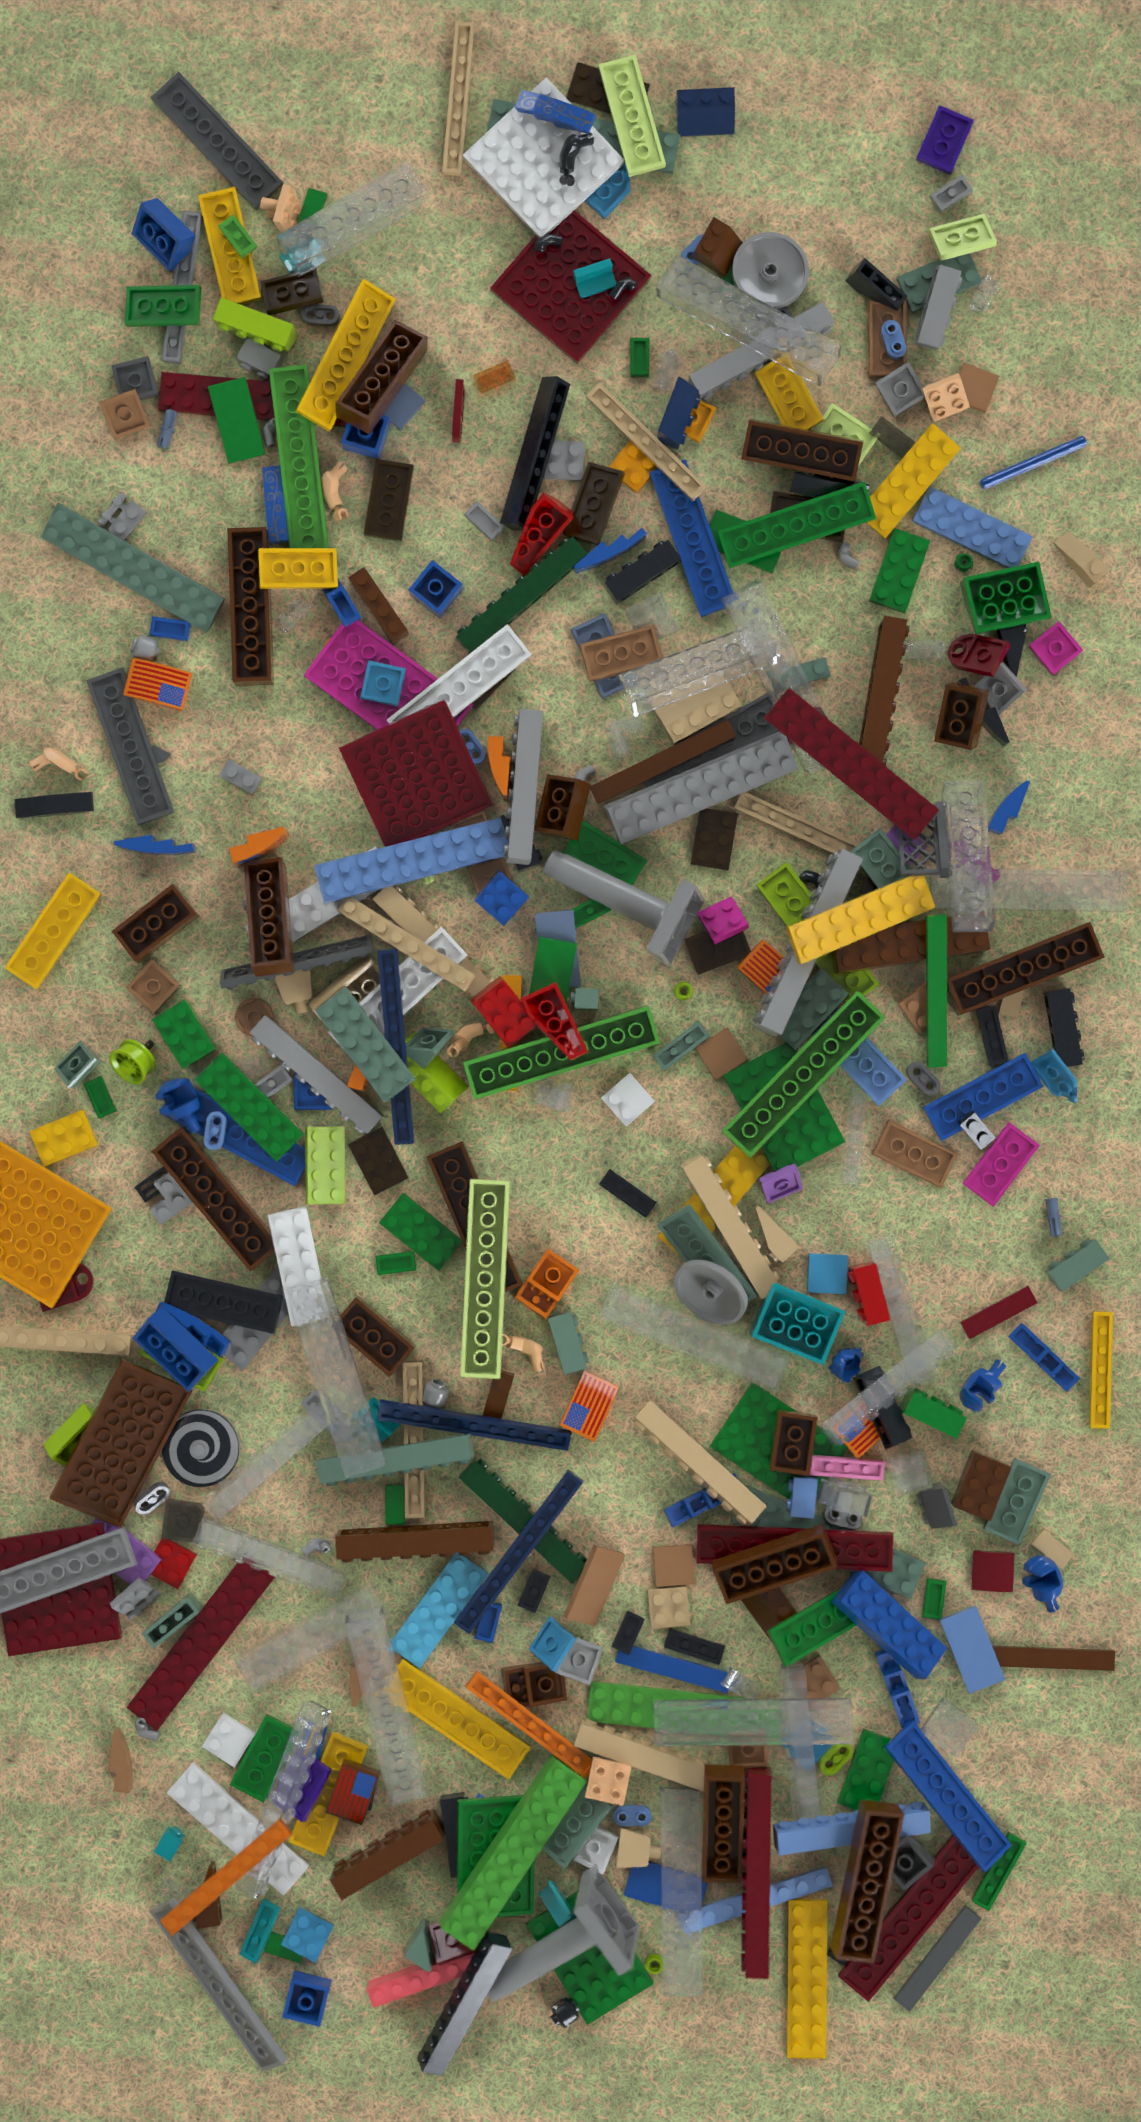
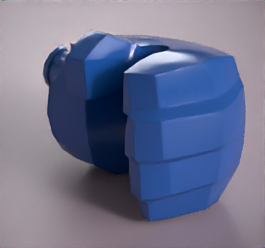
M176 1078L164 1082L155 1094L157 1100H164L166 1106L159 1109L160 1114L170 1116L173 1120L183 1118L190 1133L198 1131L201 1126L194 1112L200 1107L190 1080L187 1078Z
M996 1359L989 1370L980 1368L970 1374L959 1392L960 1401L963 1406L978 1412L983 1408V1402L976 1395L981 1396L988 1404L995 1400L994 1393L1002 1387V1382L998 1377L1006 1368L1005 1363H1002L997 1368L1001 1360Z
M1037 1555L1024 1563L1023 1570L1033 1575L1023 1577L1022 1583L1026 1587L1032 1588L1033 1596L1036 1600L1045 1602L1048 1612H1056L1055 1608L1056 1610L1059 1609L1056 1598L1063 1590V1578L1052 1559Z

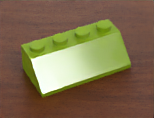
M220 298L213 317V321L218 329L225 332L231 330L241 338H246L247 336L260 345L266 343L271 345L272 349L282 352V350L288 352L298 337L293 324L224 298Z
M414 1032L406 1039V1044L416 1034V1032ZM438 1055L425 1069L407 1056L408 1069L416 1078L411 1084L439 1113H443L469 1087Z

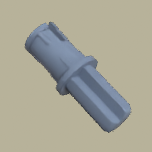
M166 410L156 446L169 449L172 433H175L173 428L177 417L176 411Z
M1058 1198L1045 1199L1048 1214L1046 1219L1049 1221L1051 1237L1061 1236L1060 1217L1062 1215H1059Z

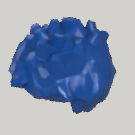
M862 1348L839 1349L837 1355L833 1357L831 1365L828 1367L831 1370L830 1372L843 1382H851V1378L858 1375V1372L861 1371L859 1365L864 1355L861 1352Z

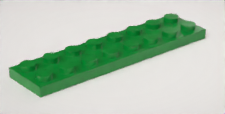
M864 481L719 530L717 533L728 568L731 569L876 520V515Z

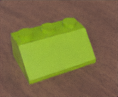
M83 1403L43 1444L51 1459L64 1467L66 1466L95 1409Z

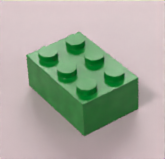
M186 999L152 1019L182 1069L189 1068L218 1050L192 1005Z
M915 1387L914 1390L908 1388L900 1405L901 1411L957 1439L967 1419L963 1415L964 1411L952 1404H949L948 1407L945 1406L946 1403L933 1395L931 1398L927 1397L928 1394Z

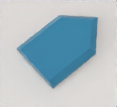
M625 164L584 201L603 219L631 192L630 177L628 176Z
M1054 1049L1031 1062L1035 1072L1053 1095L1058 1097L1061 1095L1068 1098V1101L1077 1102V1079Z

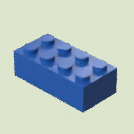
M162 1306L145 1321L132 1338L188 1392L202 1380L218 1361L198 1339Z

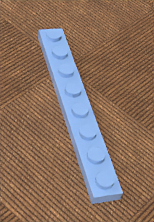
M827 1866L770 1884V1906L832 1887ZM742 1893L703 1905L701 1908L687 1913H679L684 1933H690L742 1916V1913H746V1910H742Z

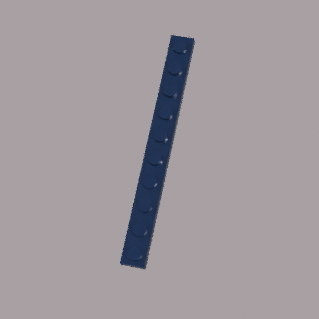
M398 949L379 950L377 953L385 1038L408 1067ZM409 1084L391 1098L394 1145L415 1143Z
M380 1399L377 1420L461 1434L470 1433L473 1436L568 1451L572 1432L566 1429Z
M569 1469L565 1472L455 1619L454 1624L468 1634L472 1632L584 1480Z

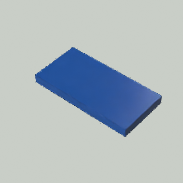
M649 1861L646 1867H631L624 1896L687 1913L701 1908L708 1882H702L701 1875Z

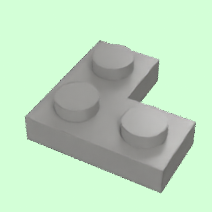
M169 1172L154 1181V1185L164 1198L150 1207L149 1210L161 1225L193 1203Z

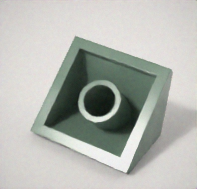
M422 1027L406 1044L407 1056L425 1069L447 1045L455 1034L454 1030Z
M80 1040L54 1069L69 1088L76 1089L102 1060Z
M423 1919L408 1940L404 1957L429 1972L432 1969L433 1952L426 1919Z

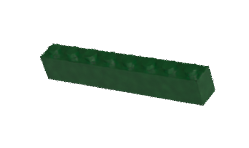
M573 536L570 539L565 538L558 545L559 548L554 552L552 550L544 557L545 560L541 564L536 563L533 565L527 576L524 577L522 575L519 577L513 588L504 590L499 600L490 602L486 606L487 610L485 612L476 614L472 618L470 625L467 627L464 625L457 631L456 639L468 654L472 653L504 626L510 625L574 570V566L588 553Z
M474 1458L459 1474L458 1478L520 1534L535 1514L529 1509L531 1505L522 1498L520 1500L516 1497L517 1492L510 1485L506 1487L501 1482L503 1479L496 1472L492 1474L487 1469L489 1466L482 1459L477 1460ZM551 1525L534 1549L573 1584L581 1575L587 1558L580 1551L576 1553L572 1549L573 1544L566 1538L562 1540L558 1536L559 1531Z

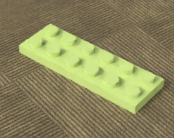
M636 55L599 64L600 76L628 176L632 177L665 168L666 162Z

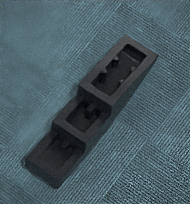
M795 471L790 492L817 498L861 482L835 477L831 478L819 474L812 476ZM866 484L867 490L869 492L870 485Z
M966 677L957 681L958 684L970 686ZM986 706L982 726L1002 746L1007 745L1010 741L996 708L988 709Z
M93 792L15 799V814L18 819L55 815L64 816L94 811Z

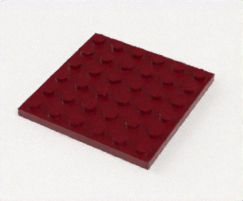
M574 210L549 233L550 235L562 237L561 247L548 245L543 253L537 252L535 250V242L538 237L535 235L490 287V291L578 364L647 284L652 275ZM610 258L616 284L619 280L631 277L633 281L637 282L634 291L629 289L623 290L617 300L609 295L613 289L580 298L574 280V270Z
M445 699L339 747L341 755L385 847L428 836L493 805Z
M103 1522L0 1538V1571L105 1534ZM112 1574L1 1613L8 1657L121 1639L123 1636L119 1613L112 1609L110 1605L116 1598Z

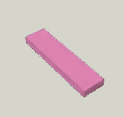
M812 1455L809 1475L883 1481L885 1461L879 1459Z

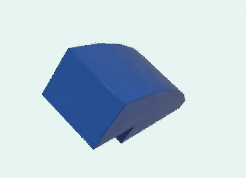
M339 579L338 588L322 589L344 627L362 618Z
M1026 780L1004 798L990 818L985 830L1001 835L1008 818L1012 820L1017 818L1030 781Z

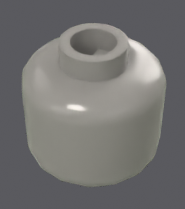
M140 635L138 638H134L130 652L133 653L134 658L152 662L153 658H158L160 648L157 647L155 639Z
M432 1379L425 1385L423 1402L427 1404V1407L432 1408L445 1406L448 1400L449 1387L443 1380Z

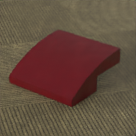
M973 1550L971 1590L1013 1592L1015 1553Z

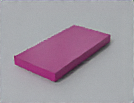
M1008 1122L962 1184L994 1207L1040 1145Z

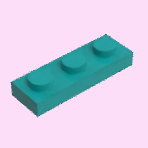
M266 1898L261 1901L239 1955L254 1964L259 1962L281 1907Z

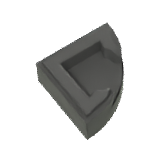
M155 745L152 746L157 764L164 762L171 755Z

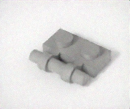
M120 492L117 498L114 497L112 499V504L109 508L101 513L102 517L97 523L102 527L107 522L111 523L112 525L108 531L126 541L147 512L132 500L127 506L123 504L127 496ZM119 508L122 510V512L115 519L112 516Z
M138 1578L117 1596L110 1605L112 1609L122 1615L126 1614L132 1620L135 1616L142 1614L146 1606L152 1605L156 1601L155 1598L160 1595V1592L156 1588L153 1590L150 1583Z

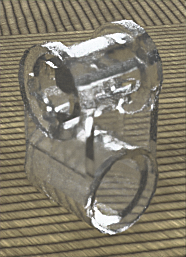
M729 1666V1672L720 1684L748 1700L756 1698L759 1693L758 1685L741 1672ZM750 1685L749 1689L745 1691V1688Z

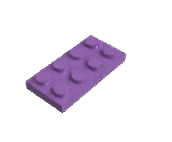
M95 1518L92 1522H103L105 1533L120 1528L98 1518ZM126 1530L137 1564L115 1572V1574L131 1585L138 1578L146 1581L162 1558Z

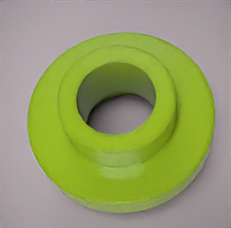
M679 982L674 987V995L681 1001L688 1000L693 994V988L688 982ZM680 988H686L687 993L685 995L680 994Z
M650 1954L645 1959V1968L651 1974H658L664 1968V1960L658 1954ZM657 1961L658 1965L652 1966L651 1962Z

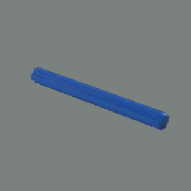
M1080 436L982 478L979 481L981 488L985 490L1083 448L1087 445L1086 438Z

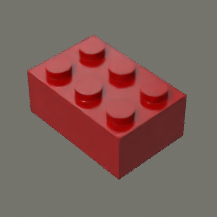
M500 976L470 999L471 1003L508 1048L537 1026L528 1016L523 1003Z
M869 1261L849 1266L850 1271L847 1272L849 1282L854 1285L855 1290H852L854 1302H857L859 1305V1309H856L859 1321L867 1326L890 1321L877 1264Z

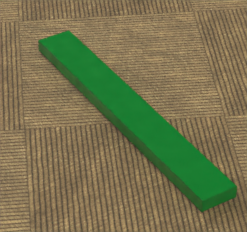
M946 914L926 915V1045L928 1068L947 1066Z

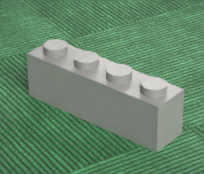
M943 265L935 267L913 342L914 345L931 350H937L943 346L945 341L944 330L945 327L949 326L951 320L949 313L956 303L957 297H955L956 289L960 288L962 282L960 275L962 271Z

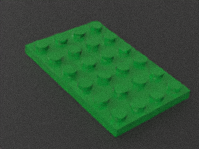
M786 1042L724 1074L723 1077L739 1108L742 1110L798 1051H795ZM816 1089L761 1146V1149L773 1172H776L787 1165L796 1164L799 1167L846 1141L821 1094Z
M751 1382L710 1444V1447L787 1499H790L791 1491H788V1481L792 1479L793 1473L773 1471L768 1466L777 1409L797 1411L754 1382ZM817 1425L812 1455L843 1457L848 1449L845 1443ZM815 1476L818 1479L816 1496L829 1477Z
M523 1795L457 1800L456 1894L460 1891L462 1885ZM534 1861L496 1917L534 1914Z
M578 1891L566 1898L573 1911ZM548 1909L526 1922L537 1942L560 1928ZM598 1945L591 1947L554 1969L570 1998L573 1999L579 2008V2012L587 2025L654 1984L636 1952L632 1969L619 1976Z

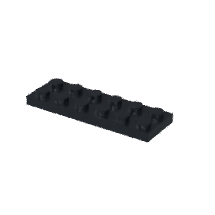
M172 1271L164 1303L179 1308L193 1316L275 1334L284 1296Z

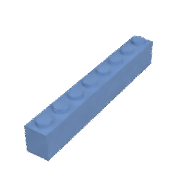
M915 1801L906 1805L898 1804L905 1814L900 1837L931 1833L930 1811L924 1802ZM858 1810L852 1813L841 1812L832 1816L821 1815L812 1819L801 1818L798 1821H781L778 1824H773L774 1847L780 1856L851 1845Z

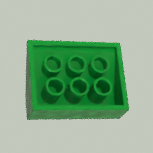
M1039 562L964 577L960 582L963 600L975 634L1052 618Z

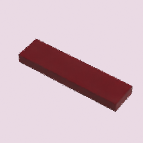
M1026 1286L960 1321L967 1337L972 1339L1038 1302L1030 1287Z

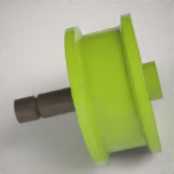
M125 1039L121 1042L119 1049H115L110 1053L109 1061L113 1070L126 1082L135 1085L141 1084L145 1080L146 1075L151 1074L156 1068L155 1059L149 1051L154 1046V1043L148 1040L143 1045L136 1040Z

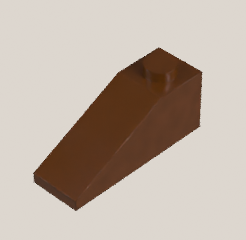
M501 1370L500 1379L493 1378L482 1416L502 1419L514 1378L513 1373Z
M215 1861L210 1863L204 1882L216 1873ZM220 1896L192 1919L193 1922H196L197 1929L221 1925L223 1918Z

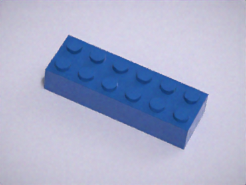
M853 1571L831 1601L915 1679H927L947 1649L941 1641L864 1571Z

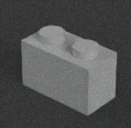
M246 338L237 356L242 369L248 372L250 370L255 371L256 375L263 380L270 379L269 369L280 368L283 362L281 354L257 344L249 338Z

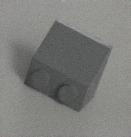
M941 1482L918 1488L919 1494H916L919 1505H923L925 1512L922 1513L925 1524H929L932 1529L957 1526L946 1487Z
M905 1835L899 1840L892 1878L905 1891L933 1867L935 1859L920 1842Z

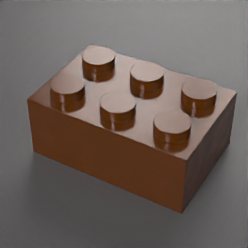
M954 682L946 684L934 742L968 750L976 748L989 690Z
M547 774L534 831L546 836L578 841L591 784L577 778Z
M777 1409L768 1466L770 1470L809 1476L818 1419L815 1414Z
M971 1450L951 1505L991 1522L1011 1466Z

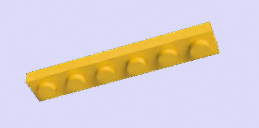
M1092 1311L1090 1428L1110 1429L1113 1312Z

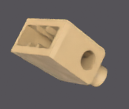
M312 969L309 971L298 970L288 976L283 974L277 975L274 979L285 1005L294 1004L297 1015L307 1013L305 1001L314 999Z
M619 1828L615 1859L616 1868L648 1866L649 1858L660 1859L661 1847L650 1846L651 1837Z

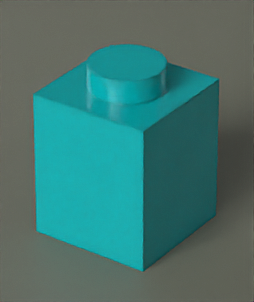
M168 1826L154 1853L171 1862L185 1835L182 1834L179 1828Z

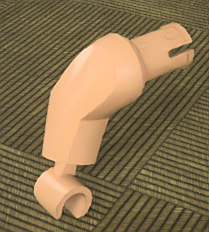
M337 462L331 471H326L321 479L323 498L328 508L334 510L333 518L337 521L348 517L347 510L339 508L342 504L338 494L339 478L347 471L345 464L340 469V466L343 464L342 462Z
M51 747L45 748L43 754L29 761L31 767H35L33 768L34 771H38L50 763L69 774L74 772L78 780H84L79 775L80 771L88 774L87 769H78L75 767L77 764L72 759Z
M481 1022L464 1025L451 1039V1045L447 1049L448 1055L457 1057L460 1052L468 1048L473 1038L484 1035L483 1030L487 1029L489 1034L495 1033L487 1022L484 1025Z
M503 1334L504 1341L502 1345L529 1355L533 1372L545 1370L541 1355L544 1349L541 1344L527 1338Z

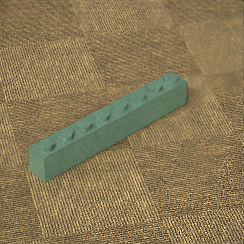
M469 1433L321 1458L316 1461L320 1484L326 1483V1486H333L342 1480H345V1483L356 1482V1478L364 1477V1480L374 1479L375 1475L378 1474L388 1477L394 1475L396 1471L406 1474L413 1472L414 1468H420V1471L432 1469V1465L439 1464V1468L450 1466V1462L458 1461V1464L469 1463V1459L474 1457L471 1434Z

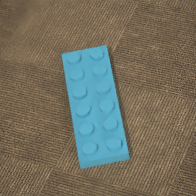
M455 1553L388 1646L420 1669L486 1578L488 1572L466 1556H460L459 1553Z

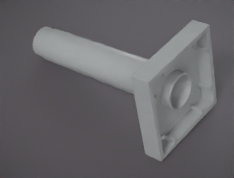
M554 850L551 853L544 867V874L552 877L555 881L654 930L655 933L646 950L655 961L669 968L705 900L696 885L682 879L671 902L667 903L558 850Z
M596 1864L582 1873L574 1907V1913L577 1918L506 1960L487 1994L490 2000L494 2002L510 1995L595 1945H598L619 1976L632 1969L640 1925L605 1876L598 1873L599 1870Z

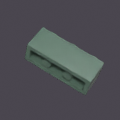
M1088 1238L1079 1244L1081 1247L1076 1251L1072 1249L1063 1255L1065 1258L1060 1262L1056 1260L1048 1265L1049 1269L1045 1272L1058 1291L1063 1292L1110 1259L1096 1239L1090 1240Z
M571 1311L548 1317L564 1375L586 1369V1363H589L587 1352H582L583 1338L581 1333L577 1334L575 1326H578L576 1314L572 1315Z
M191 1592L147 1627L142 1635L151 1647L155 1649L196 1616L203 1606Z

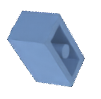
M793 1474L792 1479H789L788 1491H791L790 1499L786 1501V1511H789L790 1516L814 1519L818 1479L815 1476Z

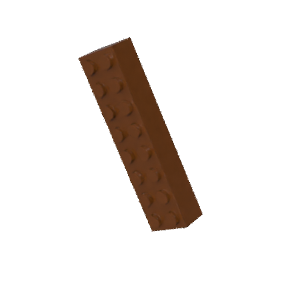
M266 527L227 528L233 683L235 686L274 685L271 589H260L258 548H270L268 530Z
M884 615L879 623L859 745L886 766L887 759L884 758V754L888 751L890 740L887 739V736L893 727V721L890 719L892 714L895 713L897 702L894 701V698L898 694L900 686L897 679L903 669V664L900 663V660L905 655L906 645L903 643L905 638L908 637L910 626L907 625V619Z
M984 911L947 917V958L982 953L991 949ZM926 920L896 924L832 951L835 975L926 961Z
M1088 922L947 978V992L956 1015L959 1016L1105 957L1092 924Z
M180 1127L151 1151L249 1271L254 1270L275 1252L271 1230L186 1127Z
M462 1141L426 1157L467 1252L470 1179H479ZM508 1246L505 1292L523 1285Z
M493 1521L340 1529L335 1536L336 1560L348 1563L353 1562V1559L372 1561L373 1558L378 1557L381 1560H391L395 1556H400V1559H410L412 1555H420V1558H429L431 1554H439L440 1557L451 1556V1553H459L460 1556L470 1555V1552H478L481 1555L489 1554L490 1551L494 1550Z
M860 1800L831 1942V1949L837 1960L874 1963L905 1815L896 1803Z

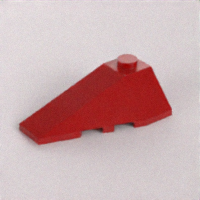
M543 492L530 509L510 565L525 576L574 518L573 511L557 498Z
M556 982L521 998L528 1016L570 1060L588 1053Z

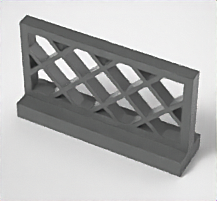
M943 801L935 802L934 806L939 811L926 826L933 833L929 837L920 833L919 837L925 840L920 846L915 844L911 837L907 838L903 835V831L898 828L901 877L940 875V878H948L949 861ZM927 843L934 847L930 854L922 849ZM908 844L916 849L910 855L904 851ZM918 852L926 857L921 863L913 858ZM930 860L936 864V869H928L924 864ZM911 861L917 867L914 870H905V865Z

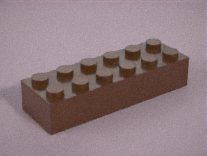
M394 319L337 400L336 417L370 434L426 354L428 337Z
M749 419L741 459L855 481L864 440Z
M278 857L244 862L251 968L256 977L295 972L287 868L283 858Z
M821 1524L713 1560L712 1570L725 1603L730 1604L836 1569L837 1558L825 1527Z
M704 1764L702 1882L742 1883L744 1765Z
M435 1809L422 1811L418 1815L419 1818L414 1821L412 1819L405 1821L401 1825L402 1828L397 1831L395 1829L390 1830L384 1835L385 1838L382 1840L375 1839L368 1844V1848L365 1850L358 1849L351 1854V1858L348 1860L341 1859L336 1862L330 1882L341 1901L444 1841V1826Z

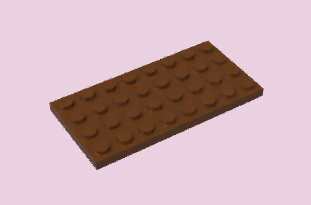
M121 1359L49 1496L50 1499L121 1528L186 1405L192 1389L188 1392L178 1382Z

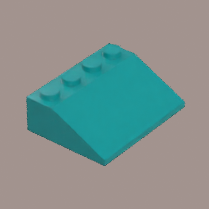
M773 1282L754 1319L749 1334L754 1338L824 1365L846 1311Z

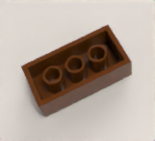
M171 884L111 932L132 959L140 963L195 921L200 915L179 888Z
M356 1296L331 1325V1328L388 1377L396 1371L417 1346L360 1296Z

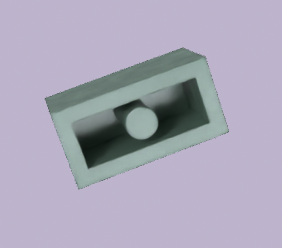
M576 988L575 992H571V1005H575L574 1009L597 1011L599 989Z

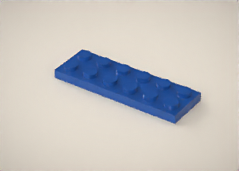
M1022 1053L922 1108L940 1141H943L963 1130L957 1122L971 1110L982 1120L1044 1086L1026 1053Z

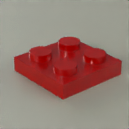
M163 1536L154 1551L162 1560L152 1571L151 1575L179 1589L197 1554Z

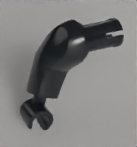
M591 132L580 136L572 134L566 138L559 155L560 173L564 174L559 179L562 185H574L575 179L569 173L574 171L575 158L580 149L594 144V137L588 139V137L593 135Z

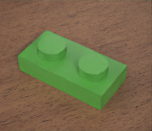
M234 214L218 225L221 232L242 259L257 248L255 242Z

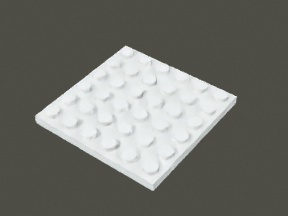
M547 78L531 91L571 104ZM515 107L462 155L463 159L538 238L549 234L625 164V160L592 126L590 132L593 135L588 137V139L594 137V144L580 149L575 158L574 171L569 173L575 179L574 185H562L559 179L564 174L560 173L559 155L566 138L572 134L580 136L586 133L555 127L554 123L538 120L532 114L517 112Z

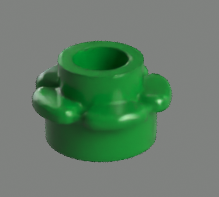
M967 553L958 554L954 562L956 569H959L961 572H967L973 566L972 557Z

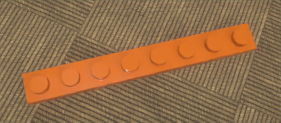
M478 1670L475 1671L465 1684L468 1690L586 1779L588 1777L593 1760L589 1755L575 1747L572 1742Z
M279 1818L167 1913L160 1922L170 1935L173 1936L293 1834L292 1831Z

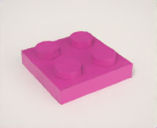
M1060 621L1028 646L1052 676L1083 651Z
M732 896L697 912L700 921L714 944L749 929L748 922Z

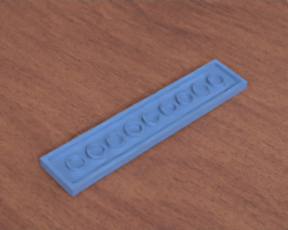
M500 817L314 865L325 904L506 857L503 856L504 845L508 844V840L505 838V829Z

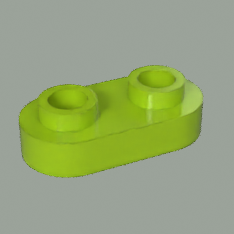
M845 1740L837 1741L820 1758L819 1768L823 1774L827 1776L836 1774L850 1760L853 1755V1749L849 1742ZM841 1747L845 1748L843 1752H839ZM827 1761H831V1765L826 1766L825 1764Z

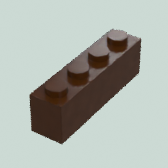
M365 567L348 577L350 583L393 645L409 635L407 628Z

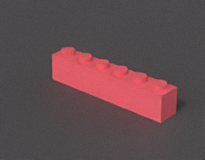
M474 1953L440 1966L437 1964L435 1957L433 1958L432 1969L429 1972L418 1965H413L368 1981L367 1992L372 2007L374 2008L460 1978Z

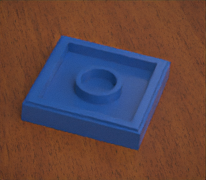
M294 1071V1110H333L324 1102L326 1098L321 1094L317 1096L310 1090L312 1086L307 1082L303 1084L295 1077L297 1073Z

